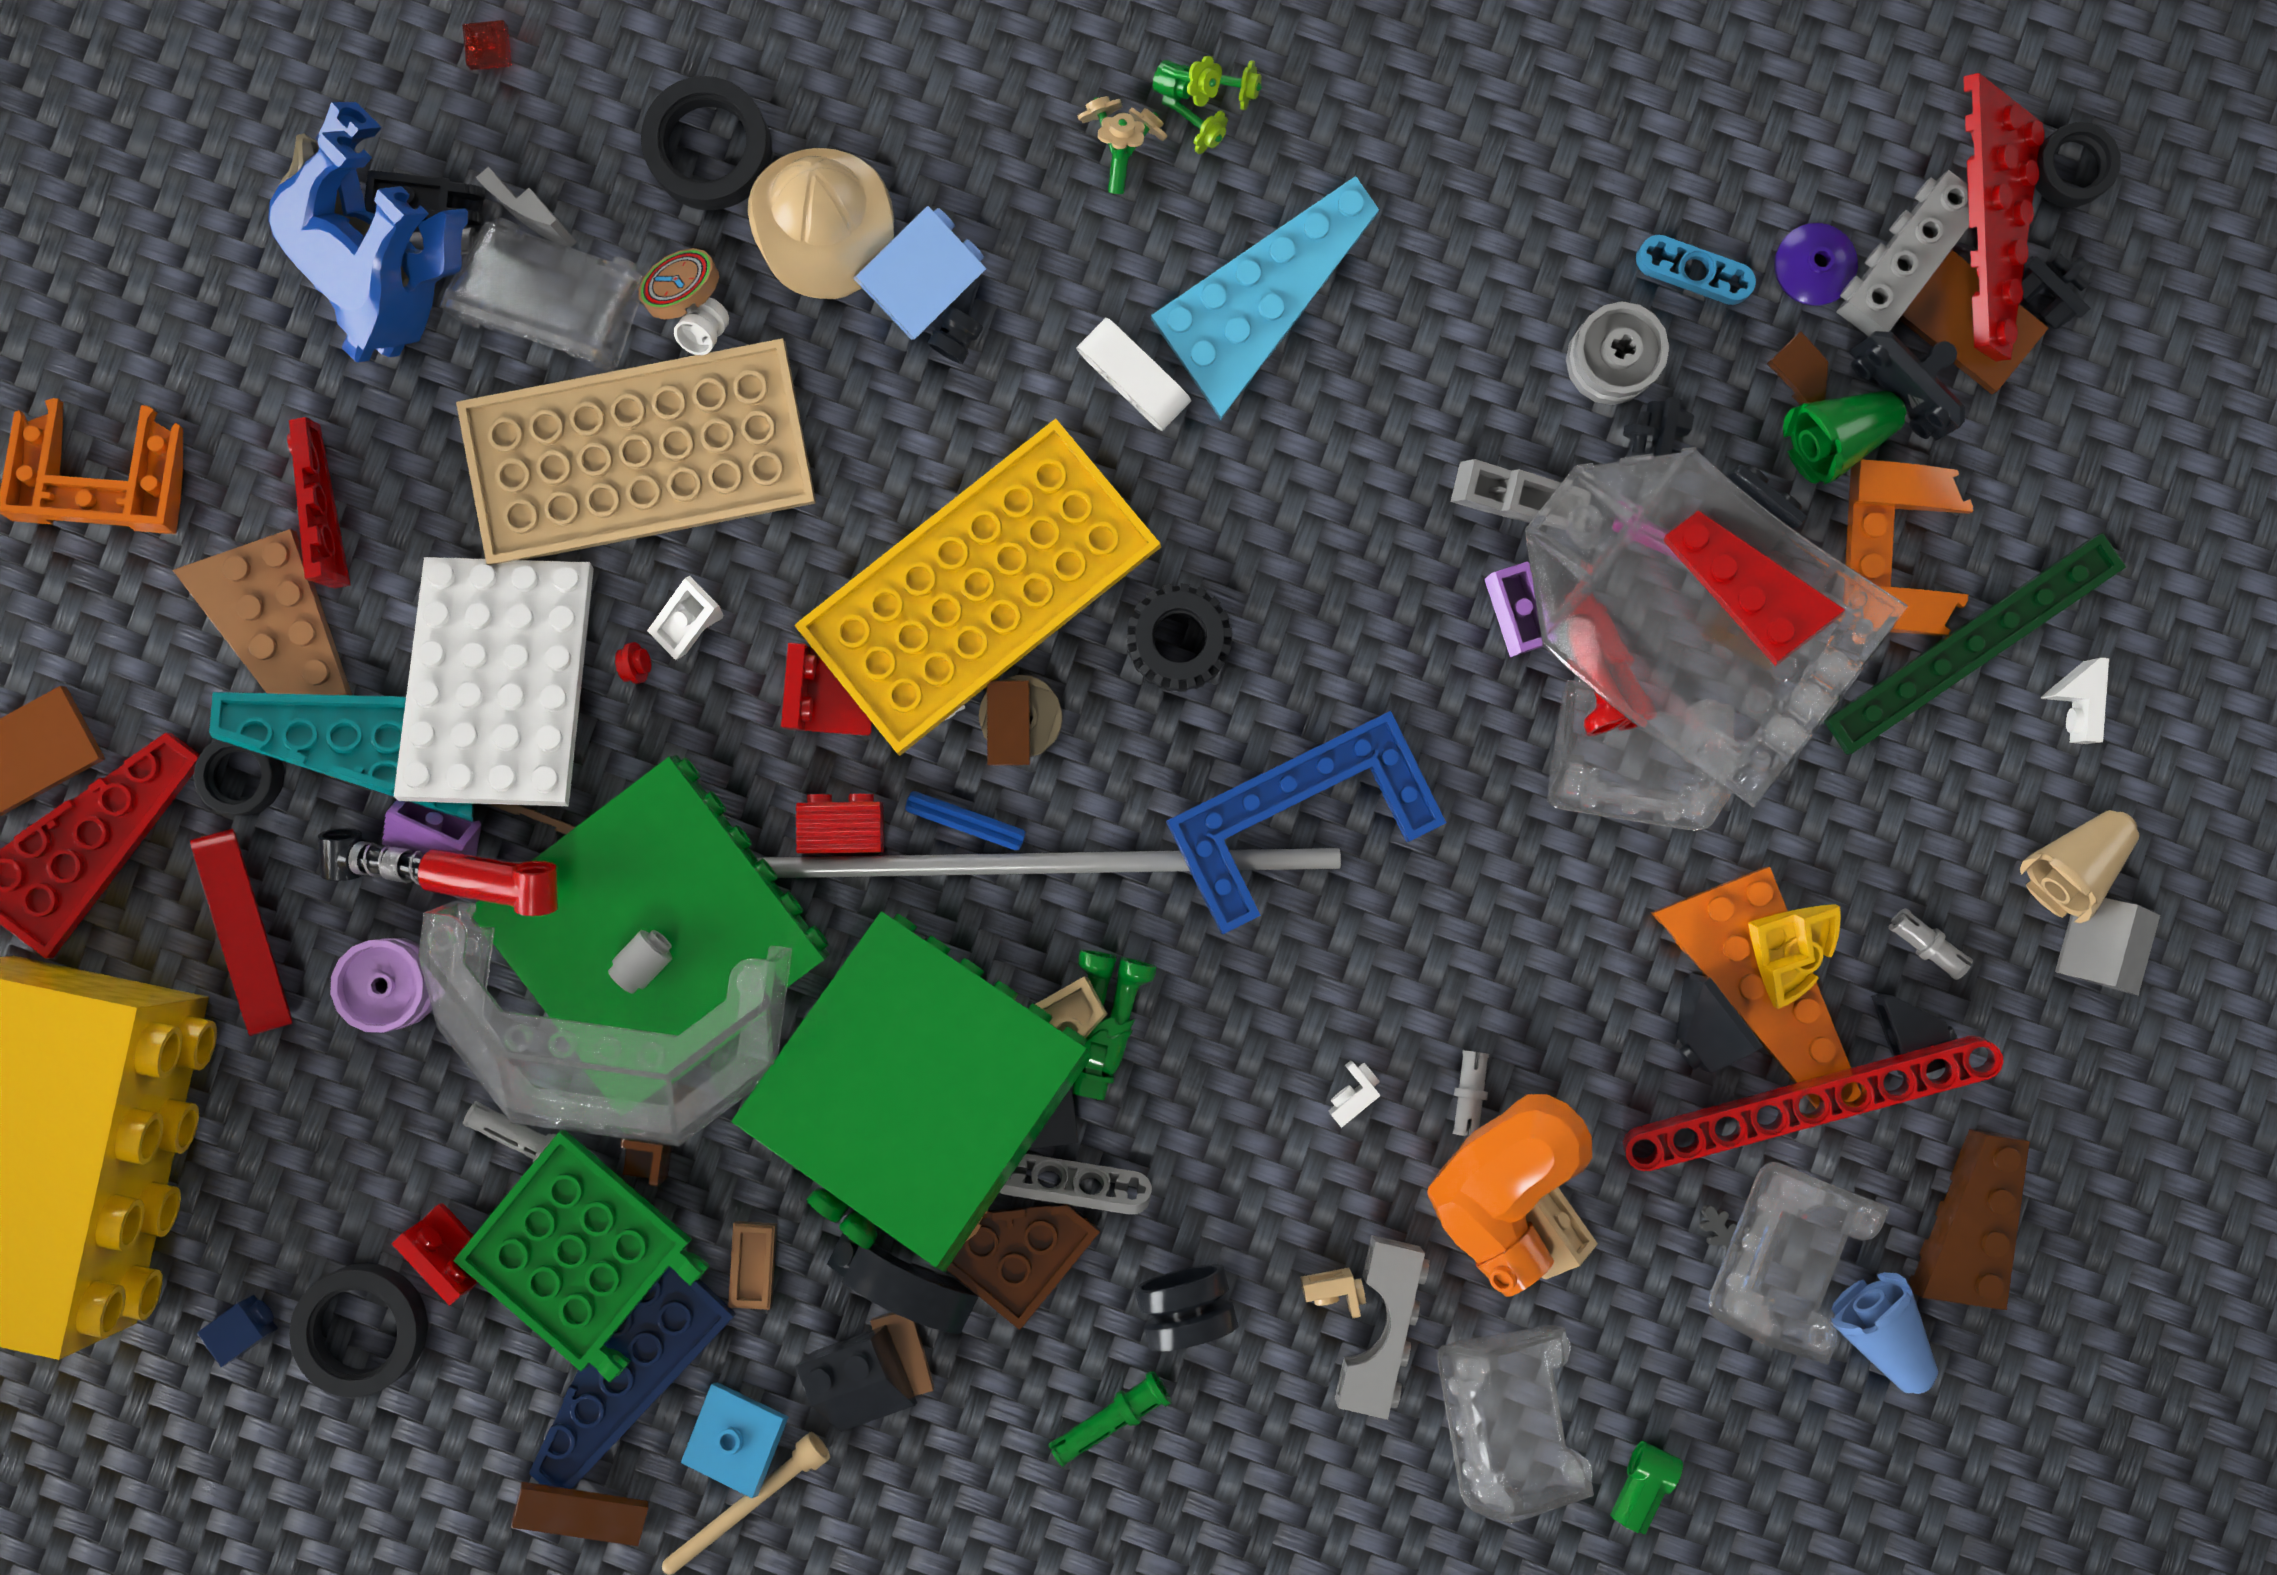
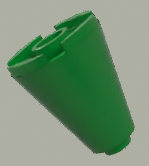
M1879 391L1800 404L1790 409L1784 418L1783 436L1784 438L1790 436L1793 449L1787 451L1790 460L1798 472L1813 484L1824 482V484L1831 483L1903 427L1906 407L1902 399L1890 391Z

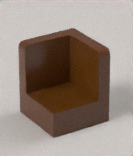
M633 1130L624 1136L621 1140V1148H626L623 1175L650 1178L649 1185L659 1186L668 1178L673 1136Z

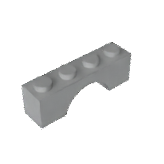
M1371 1235L1362 1276L1366 1284L1375 1289L1384 1299L1387 1313L1386 1324L1379 1340L1371 1348L1361 1354L1344 1357L1335 1395V1401L1339 1409L1388 1420L1390 1408L1398 1407L1402 1384L1396 1381L1400 1366L1406 1367L1408 1364L1411 1350V1342L1406 1341L1409 1325H1416L1420 1311V1301L1415 1300L1418 1283L1425 1284L1429 1271V1260L1424 1259L1425 1252L1418 1245Z

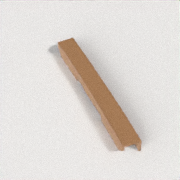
M489 804L512 814L520 815L521 813L537 821L556 827V831L564 834L569 833L576 827L522 805Z

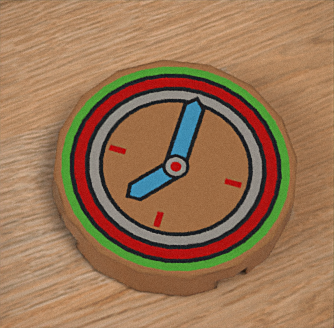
M694 248L679 250L664 257L647 272L638 289L639 300L653 317L664 320L682 317L688 313L685 308L690 307L694 303L699 307L708 300L716 289L720 278L719 271L713 259L704 250Z

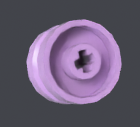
M406 938L368 940L352 946L338 959L331 975L330 995L336 1011L349 1025L364 1032L385 1033L418 1023L433 1010L440 995L441 974L435 958L422 945Z

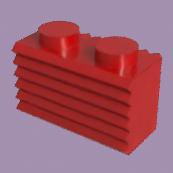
M832 794L807 795V803H796V852H885L884 802H874V794H849V802H832Z

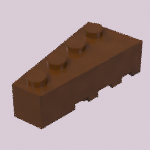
M1969 1129L1950 1176L1951 1185L1944 1202L1940 1201L1935 1213V1216H1937L1929 1239H1925L1919 1253L1922 1257L1914 1275L1911 1274L1908 1283L1913 1293L1927 1299L2007 1310L2030 1141L2007 1134Z

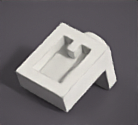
M1350 1060L1345 1064V1067L1360 1085L1355 1089L1348 1085L1331 1099L1334 1106L1328 1111L1341 1128L1381 1096L1374 1088L1380 1081L1365 1063L1357 1067Z

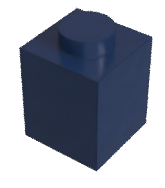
M252 1295L235 1304L197 1332V1335L220 1367H223L239 1358L276 1331L278 1327L273 1322L274 1316L271 1309L263 1301L257 1300L255 1295Z

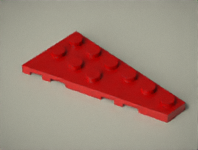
M1975 73L1964 76V92H1972L1973 114L1965 115L1966 132L1971 133L1974 143V155L1967 160L1969 228H1977L1978 250L1970 251L1971 268H1976L1980 287V290L1972 296L1974 348L1997 362L2011 360L2013 344L2017 340L2018 330L2016 321L2018 306L2023 298L2022 277L2024 264L2027 262L2029 253L2027 246L2029 225L2034 218L2033 196L2035 185L2039 180L2037 156L2040 145L2044 142L2045 132L2043 123L1982 74Z
M164 733L123 761L124 764L115 771L91 783L83 793L72 800L68 799L14 836L13 841L0 849V925L45 959L54 958L192 777L200 754L174 734Z

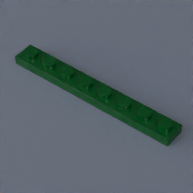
M2103 533L2095 535L1824 719L1823 722L1845 754L1854 753L2126 568L2125 564Z

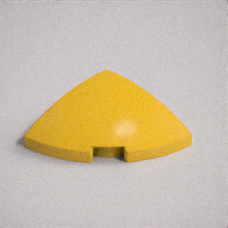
M1831 904L1802 908L1748 922L1758 968L1773 1007L1780 1009L1804 995L1819 979L1812 972L1816 971L1821 965L1823 955L1827 957L1833 956L1840 931V906Z

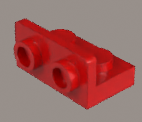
M443 1203L435 1206L420 1222L404 1231L391 1243L449 1306L478 1283L453 1261L474 1235Z

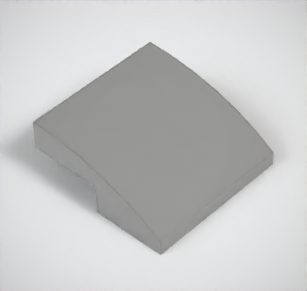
M487 167L476 177L516 219L544 238L568 247H572L577 243L530 188L517 197L490 167Z

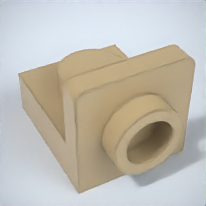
M1350 1268L1300 1277L1306 1302L1314 1301V1304L1317 1306L1329 1305L1338 1302L1339 1296L1346 1295L1352 1319L1361 1317L1359 1305L1366 1304L1361 1278L1354 1279Z

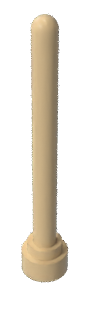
M809 1432L796 1442V1449L792 1451L793 1457L765 1478L757 1497L750 1498L744 1495L663 1561L662 1570L668 1575L676 1573L802 1470L808 1472L810 1469L817 1470L830 1459V1453L823 1441L815 1433Z

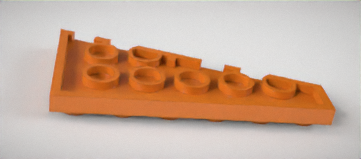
M1770 867L1758 869L1650 912L1671 934L1682 951L1703 972V976L1711 977L1747 1026L1758 1037L1763 1047L1769 1054L1774 1056L1794 1083L1851 1068L1817 982L1800 998L1780 1009L1773 1007L1756 961L1748 922L1788 911ZM1850 1082L1843 1087L1841 1092L1843 1101L1852 1102L1860 1096L1861 1091L1857 1082ZM1816 1094L1805 1095L1817 1109L1820 1103L1819 1096Z

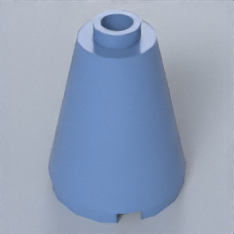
M1884 1272L1876 1274L1880 1281L1867 1285L1865 1280L1862 1279L1843 1291L1833 1303L1831 1310L1835 1317L1831 1318V1321L1835 1328L1901 1391L1915 1394L1928 1391L1938 1376V1369L1912 1288L1906 1278L1897 1273Z

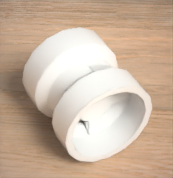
M710 297L699 307L695 303L687 309L688 313L679 320L674 328V336L678 344L694 355L708 354L716 344L717 337L724 332L729 324L727 310L721 303Z

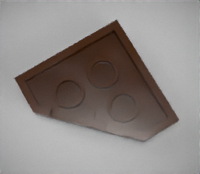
M1066 1204L987 1211V1214L983 1215L979 1223L982 1226L978 1232L964 1243L946 1270L1020 1330L1100 1233V1229L1074 1207Z

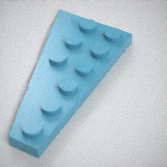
M1356 176L1151 315V320L1220 420H1222L1259 368L1270 357L1319 289L1323 287L1338 264L1379 212L1378 207Z

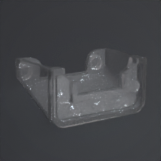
M496 217L494 223L484 222L462 260L461 270L454 274L448 284L440 307L461 323L479 328L480 325L490 330L495 328L564 351L577 359L580 357L592 362L595 360L594 367L608 372L616 371L640 302L638 289L643 276L636 272L637 265L617 256H613L611 262L519 231V225L500 217Z
M1567 680L1562 693L1550 769L1548 803L1555 808L1684 830H1702L1710 827L1732 795L1734 707L1720 705L1711 700H1703L1688 708L1683 717L1656 712V717L1653 720L1633 729L1620 731L1617 727L1600 735L1588 736L1584 728V719L1596 708L1595 693L1588 680Z
M1779 1162L1765 1164L1755 1178L1710 1292L1708 1302L1712 1316L1723 1324L1766 1346L1828 1365L1836 1347L1838 1334L1832 1321L1818 1313L1848 1236L1860 1240L1874 1238L1882 1229L1890 1207Z
M1549 1325L1460 1340L1442 1345L1438 1350V1367L1459 1489L1465 1504L1475 1513L1513 1524L1594 1496L1591 1481L1592 1469L1588 1460L1581 1456L1580 1453L1566 1448L1553 1369L1566 1365L1571 1350L1565 1327Z

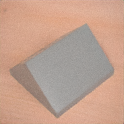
M2104 898L2096 914L2089 921L2076 923L2074 921L2078 917L2070 915L2055 972L2139 996L2160 915L2136 904Z

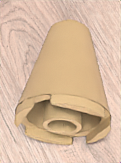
M2112 810L2103 812L2030 854L2020 867L2021 875L2027 871L2030 878L2026 887L2044 907L2055 915L2063 918L2069 913L2078 917L2074 921L2076 923L2089 921L2096 914L2139 840L2137 824L2131 816L2124 812Z

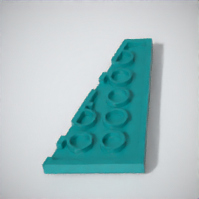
M213 692L209 733L214 739L394 797L406 697ZM409 801L473 822L474 803Z

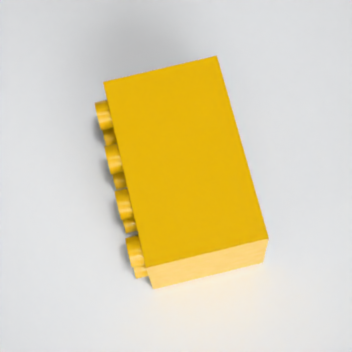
M18 956L0 957L1 1348L60 1360L137 1324L138 1320H146L155 1309L162 1289L161 1271L149 1268L156 1236L164 1237L171 1230L177 1218L181 1201L180 1189L176 1186L168 1185L174 1153L182 1154L188 1149L195 1136L199 1120L198 1106L194 1103L186 1102L193 1069L200 1071L208 1064L217 1039L216 1023L204 1019L208 996Z

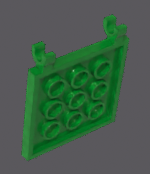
M565 1129L557 1133L453 1260L580 1372L590 1363L608 1382H612L616 1376H619L631 1361L619 1351L606 1347L605 1344L666 1270L671 1267L691 1286L710 1266L699 1256L685 1250L692 1240L686 1233Z

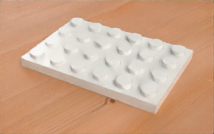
M424 557L394 797L398 801L569 806L594 570L590 562L516 560L487 565L486 559Z

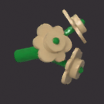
M1108 96L1095 97L1085 105L1087 111L1079 114L1078 119L1082 123L1092 120L1100 121L1101 128L1098 130V139L1108 143L1112 154L1108 192L1124 194L1128 158L1138 146L1143 144L1144 137L1148 132L1164 141L1167 138V134L1161 130L1164 123L1158 118L1156 112H1151L1146 108L1140 113L1131 107L1129 110L1130 114L1119 113L1114 117H1107L1122 108L1121 100L1110 101Z

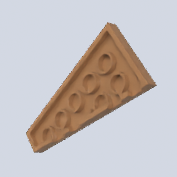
M288 529L173 570L266 693L352 695L314 582L306 580L304 577L302 547L296 531Z

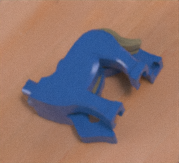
M331 102L325 121L315 140L304 133L296 136L290 169L282 178L269 202L268 222L273 237L284 253L313 283L315 289L329 299L335 309L337 324L347 333L342 349L358 363L369 361L374 349L387 357L400 356L405 344L419 342L432 308L435 283L441 278L457 274L461 270V239L463 229L468 223V211L466 209L441 211L422 221L429 213L421 205L419 208L413 209L407 203L410 194L402 186L378 189L375 197L377 204L375 214L366 211L356 169L365 167L372 157L364 149L360 153H356L354 150L356 145L362 140L375 137L382 127L357 102ZM417 226L423 238V250L416 249L409 241Z

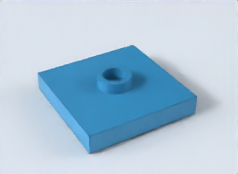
M718 1382L713 1383L709 1388L681 1463L750 1498L757 1497L789 1417Z

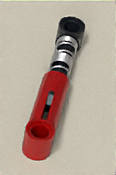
M350 828L331 829L323 831L318 835L320 874L326 880L346 881L369 874L372 877L382 876L387 880L404 883L414 881L415 884L420 885L422 889L429 892L513 906L517 914L525 916L547 915L558 909L556 865L550 862L529 861L513 863L437 849L429 850L424 856L420 851H416L413 854L411 850L405 848L385 846L383 849L377 848L376 844L363 840L361 831Z

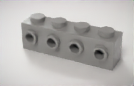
M1950 170L1937 180L1930 177L1914 196L1919 201L1911 213L1905 210L1891 226L1889 231L1895 235L1886 246L1880 243L1866 259L1865 264L1870 268L1861 279L1855 276L1841 292L1840 297L1845 301L1836 312L1867 336L1875 331L1889 332L1968 229V184Z

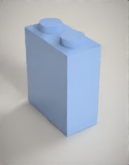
M929 206L925 207L853 278L911 340L919 336L986 270V267L980 262L984 258L980 250L968 239L962 243L951 231L955 227L952 220L940 208L933 211Z

